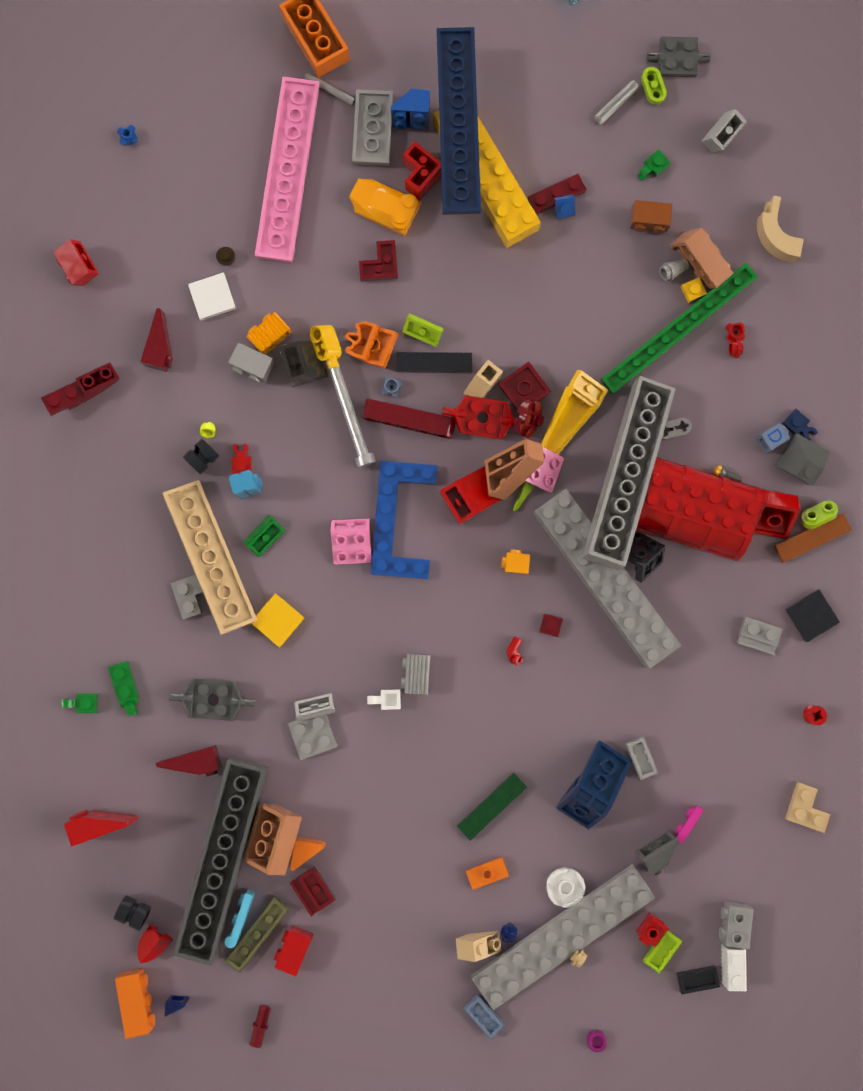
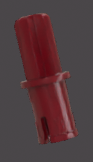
M260 1005L256 1021L253 1022L252 1026L254 1029L249 1045L252 1047L260 1048L262 1046L264 1033L268 1029L267 1022L271 1011L268 1005Z

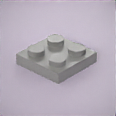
M327 715L302 721L295 720L288 723L300 760L338 747Z

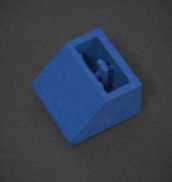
M410 89L391 106L392 127L401 130L414 128L418 131L429 129L430 90Z

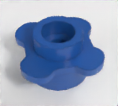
M129 125L126 128L120 127L117 130V133L120 135L121 145H132L138 141V137L135 134L136 128L133 125Z

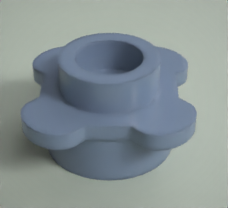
M389 376L386 377L381 392L384 395L390 394L394 398L398 397L402 381Z

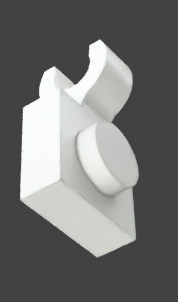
M400 689L381 690V696H367V704H381V710L401 709Z

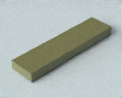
M274 896L227 956L225 962L240 973L290 908Z

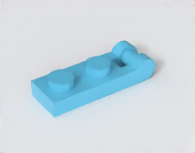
M248 889L245 894H241L238 905L241 907L239 913L235 912L231 924L234 927L225 939L226 947L233 948L239 941L256 891Z

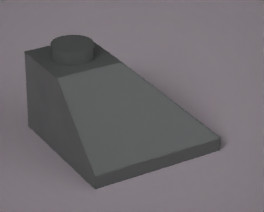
M795 433L775 466L805 484L813 486L824 470L829 452Z
M666 831L635 851L651 876L654 874L659 875L665 870L664 867L668 866L678 840L669 831Z

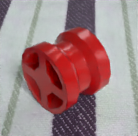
M809 705L803 711V718L807 723L818 726L826 722L827 712L820 706Z

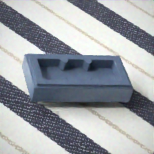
M479 994L463 1007V1010L490 1040L505 1026V1023Z

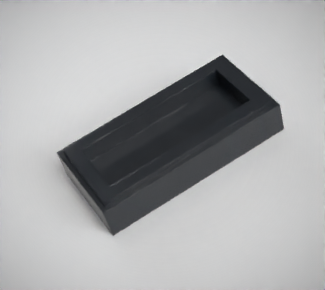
M715 965L676 973L681 995L720 987Z

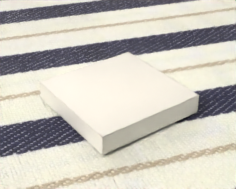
M224 272L188 284L201 321L236 309Z

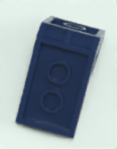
M599 740L595 744L583 772L573 781L559 801L556 809L589 830L601 821L612 808L632 761Z

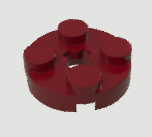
M526 399L517 410V413H520L518 420H514V431L516 434L529 439L537 427L543 424L544 417L541 415V402Z

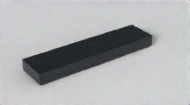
M397 352V372L472 373V353Z

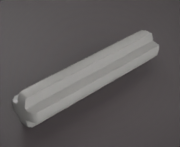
M634 80L630 81L595 115V121L598 124H602L638 90V84Z

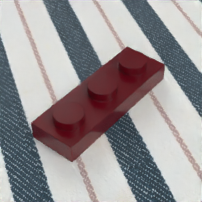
M575 174L528 196V201L536 215L555 207L554 198L568 195L577 197L585 193L586 188L579 174Z

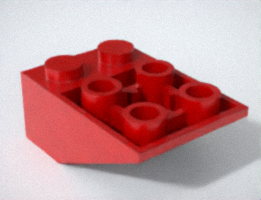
M485 466L453 482L439 492L459 526L503 500L489 496Z

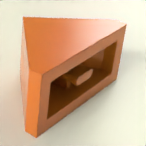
M296 837L290 865L291 871H294L324 849L326 843L321 840Z

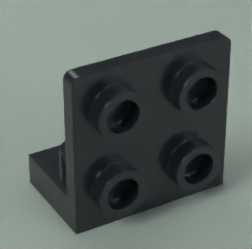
M635 531L627 561L636 565L635 580L642 583L663 563L666 545L638 531Z

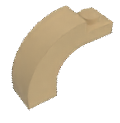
M773 196L769 202H766L764 212L757 219V233L762 245L771 255L782 261L795 263L801 256L804 239L789 236L781 230L777 220L781 197Z

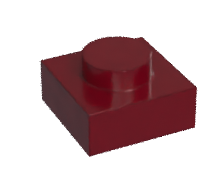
M544 614L539 632L558 637L563 619Z

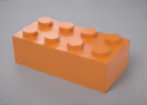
M287 0L279 5L282 19L318 78L350 61L347 45L319 0Z

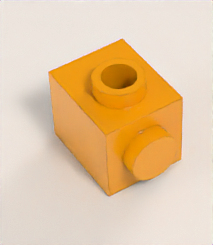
M511 549L510 553L507 552L506 556L502 557L501 568H504V573L527 575L529 573L530 554H522V550Z

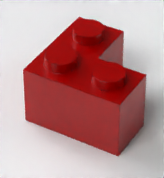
M414 141L403 154V165L412 171L405 180V190L420 201L441 177V162Z

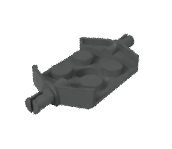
M192 679L183 693H169V696H173L169 697V701L182 702L188 718L233 721L241 707H255L253 703L256 702V699H244L237 683L231 681ZM211 694H215L219 698L216 705H212L209 702Z

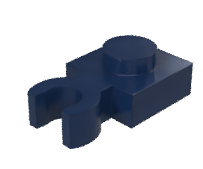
M794 409L781 423L792 434L800 433L801 436L809 441L811 439L807 435L808 432L812 433V435L818 433L815 428L807 426L810 420L798 409Z

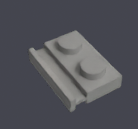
M744 617L736 644L775 655L783 629Z

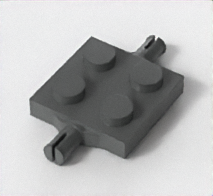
M661 36L659 52H647L646 61H657L662 77H696L698 63L710 62L711 55L699 54L698 37Z

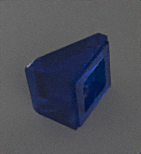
M171 995L165 1002L164 1016L166 1017L185 1007L190 997Z

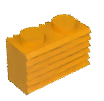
M276 312L267 314L263 318V322L258 327L256 325L253 326L246 336L252 345L265 355L292 333Z

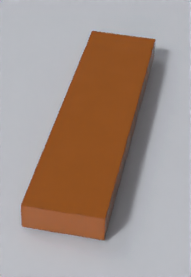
M844 513L837 515L835 519L815 529H808L774 545V548L781 562L784 563L852 531Z

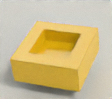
M699 277L681 286L688 304L707 294Z

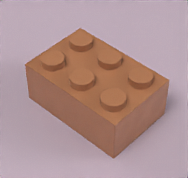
M260 803L243 861L267 875H285L302 817L277 804Z

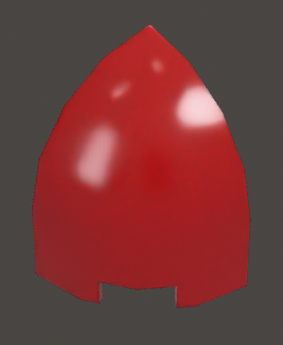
M149 925L140 938L137 948L140 964L152 961L161 955L173 939L167 933L164 936L157 931L158 927Z

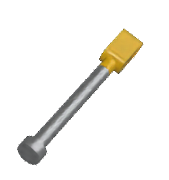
M332 325L313 326L310 330V338L317 358L327 363L358 455L355 458L357 467L363 468L372 465L376 461L373 453L368 452L337 360L341 356V347L335 329Z

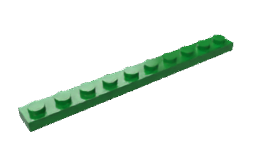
M745 263L721 285L712 289L600 381L613 395L756 280L758 276Z

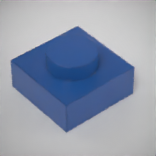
M573 195L554 198L557 218L575 216V198Z

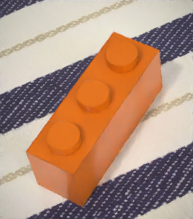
M144 968L120 972L115 978L125 1039L147 1035L152 1031L156 1022L154 1013H151L152 997L150 993L148 994L147 990L148 976L146 973L144 974Z

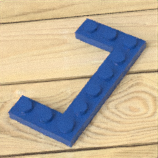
M380 461L371 575L428 579L430 560L392 557L398 482L436 485L437 465Z

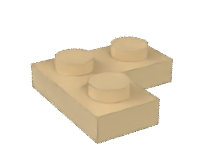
M797 782L785 819L825 833L831 814L812 808L818 789Z

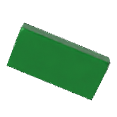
M268 515L249 534L243 543L260 557L282 535L285 529L271 515Z

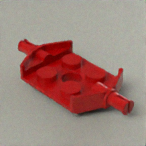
M465 395L456 408L443 407L442 409L443 411H449L442 412V415L452 416L455 419L459 433L494 439H503L508 430L514 426V420L516 419L512 416L508 401ZM480 412H484L487 416L484 423H480L477 419Z

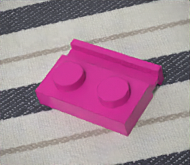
M697 805L694 808L690 807L685 814L687 820L684 825L680 823L674 832L677 834V840L682 844L704 811Z

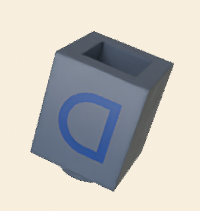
M781 423L776 424L756 437L765 453L770 452L790 439L788 429L781 425Z

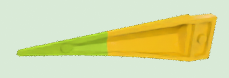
M577 370L570 384L566 386L541 443L542 447L559 455L579 429L600 407L608 389L582 370ZM524 482L513 511L519 509L534 488V485Z

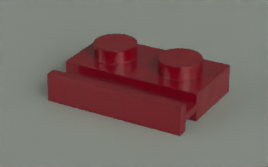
M315 866L290 882V885L311 917L336 899Z

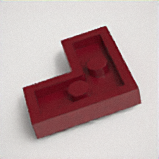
M395 240L376 241L378 259L359 261L360 281L398 279Z

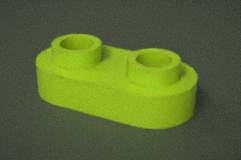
M648 67L643 71L641 82L649 103L660 105L665 100L667 91L660 71L655 67Z
M823 501L805 510L801 516V524L807 529H815L835 519L838 514L837 504L833 501Z

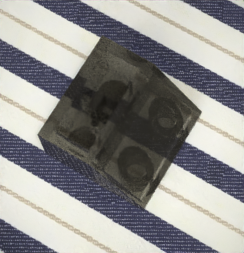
M311 340L295 341L279 346L292 387L329 377L325 363L317 358Z

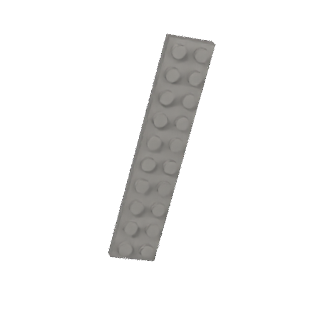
M631 864L583 897L578 903L567 908L471 975V979L492 1010H494L570 958L576 950L580 951L655 899V896L635 866Z

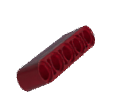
M366 399L362 418L367 421L446 439L453 438L456 425L455 419L452 417L373 399Z

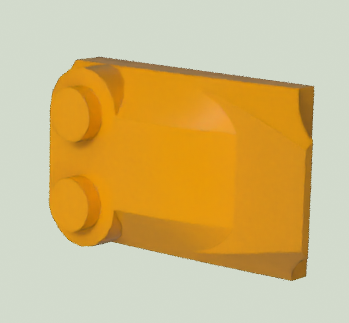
M358 178L349 196L356 214L404 237L421 206V201L417 200L414 195L404 194L372 179Z

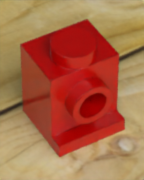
M649 912L636 932L643 944L648 947L651 944L655 947L664 933L669 930V927ZM651 930H655V932L653 933V935L650 936V935H649L650 931H651Z

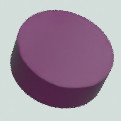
M592 1030L588 1033L586 1039L588 1047L593 1052H602L607 1046L605 1034L600 1030Z

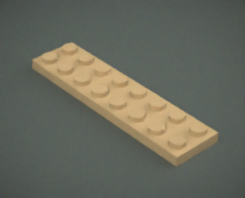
M197 480L163 492V498L220 635L257 621V617L200 481Z

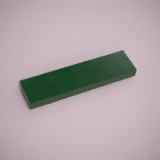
M513 772L470 812L457 827L471 841L515 800L527 786Z

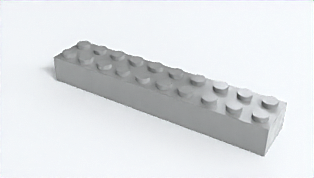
M639 376L632 384L582 555L583 559L617 571L626 567L676 388L643 376Z
M564 489L533 512V515L645 668L651 669L681 647V644L625 568L617 571L582 558L592 523L567 489Z

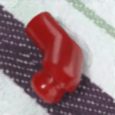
M516 636L513 637L506 653L509 662L512 665L518 666L523 662L518 651L522 640Z

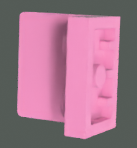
M543 448L545 462L524 482L552 493L564 458Z
M370 519L332 520L330 531L333 563L335 565L371 563Z

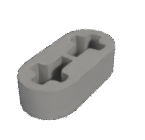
M686 418L667 421L664 429H671L672 431L668 432L666 436L663 434L661 440H669L687 435L692 428L691 422ZM680 422L687 426L684 432L682 429L675 430V427H678Z

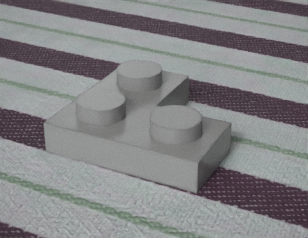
M196 575L170 583L183 620L202 614L196 595L203 592Z

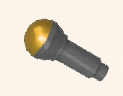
M718 465L713 470V474L718 477H727L737 482L742 480V477L728 471L723 465Z

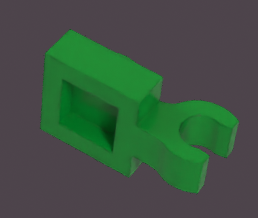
M658 149L644 161L643 164L645 166L637 176L641 181L651 173L656 177L668 168L671 162Z
M78 693L76 699L61 700V708L76 707V713H98V693Z

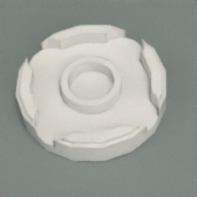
M562 867L553 871L546 883V890L550 900L555 905L563 908H569L583 899L586 889L584 879L579 872L569 867Z

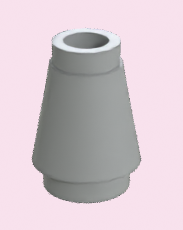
M682 259L664 263L659 269L661 278L664 281H672L689 268L688 261Z

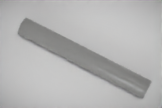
M306 73L305 80L319 81L321 89L352 106L355 104V98L312 74Z

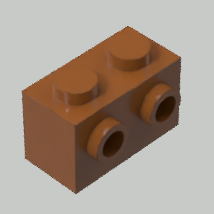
M635 200L631 207L630 229H635L637 232L648 230L657 234L667 232L671 226L673 204Z

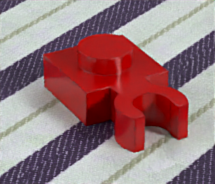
M244 443V449L238 451V445L234 444L233 450L237 457H231L232 475L236 473L240 475L241 472L246 470L252 472L251 456H246L249 450L248 445Z

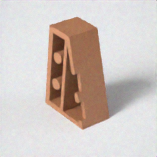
M702 227L685 231L669 247L672 250L676 248L683 256L681 260L686 259L695 269L693 273L700 278L701 282L708 289L717 288L733 274L730 264L723 259L719 248L712 243L708 232L702 229Z
M525 439L486 459L485 469L489 496L506 500L545 462L542 444Z

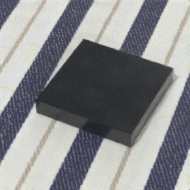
M820 589L785 609L805 642L811 641L840 623Z

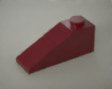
M157 308L140 362L146 367L167 372L168 367L172 365L173 357L164 312Z
M216 745L156 763L158 768L196 775L206 774V777L217 774V770L222 768Z

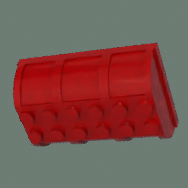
M656 457L636 531L739 561L752 540L762 504L763 492L760 487L750 486L723 476L718 477L717 475L697 470L687 465Z

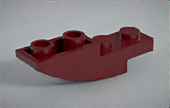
M109 362L75 378V382L41 397V400L50 416H53L67 408L71 410L97 396L116 383L119 377Z

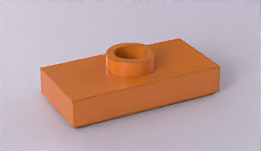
M502 856L465 870L472 890L509 877Z

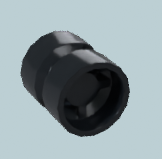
M202 438L194 445V450H189L183 456L200 475L208 468V463H213L219 457L217 452Z
M126 895L115 913L114 920L122 924L129 922V927L140 931L152 907L145 903L137 904L136 899Z

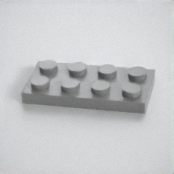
M356 89L352 164L390 165L393 91Z

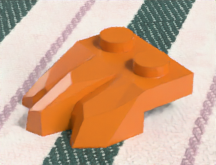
M367 321L356 323L357 333L348 332L344 336L352 342V345L346 347L344 351L366 364L386 369L398 333Z

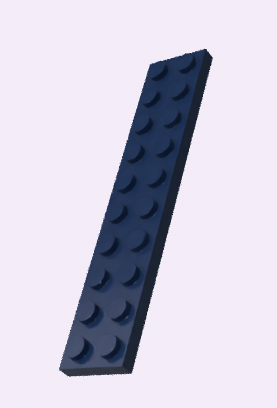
M474 27L436 28L443 215L481 214Z

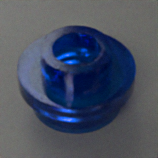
M509 922L501 929L502 941L505 943H512L517 937L518 929L513 923Z

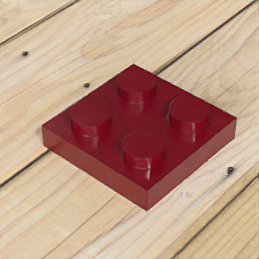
M527 362L498 383V386L516 410L526 399L540 401L551 393V390L530 362Z

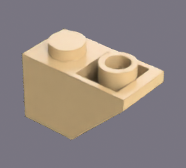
M487 360L463 394L484 398L502 377L503 371Z
M500 932L470 933L456 938L457 958L477 962L501 952Z

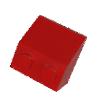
M762 489L763 499L754 533L788 539L800 512L798 496Z

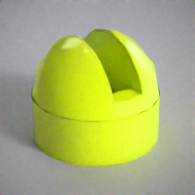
M204 422L200 427V435L205 438L215 436V425L211 422Z

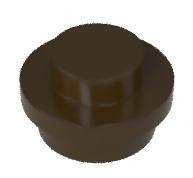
M222 247L217 251L216 259L221 265L228 266L234 262L235 253L229 247Z

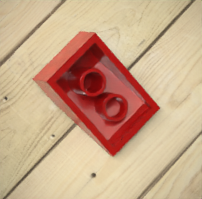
M87 810L70 816V821L64 823V827L72 847L127 827L139 819L135 815L102 811L88 813Z

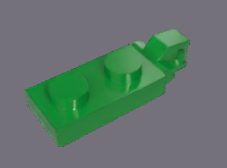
M125 661L108 667L121 708H125L128 717L138 714L136 704L139 703L138 698L140 697L129 662Z

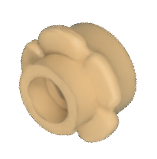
M584 949L576 950L574 955L570 957L572 966L575 965L577 968H580L588 956L584 953Z

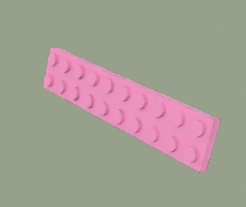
M282 77L255 258L293 263L319 95V81Z

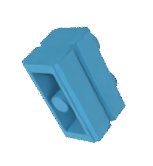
M250 470L241 472L240 475L236 473L229 476L232 492L239 498L243 499L250 497V494L253 496L261 493L263 483L257 473L254 474Z

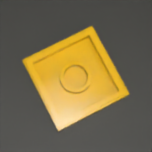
M275 593L256 615L257 621L251 624L278 647H281L305 617Z

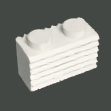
M722 943L720 945L722 947L720 949L722 951L720 953L722 955L721 983L728 991H747L746 950L726 947Z

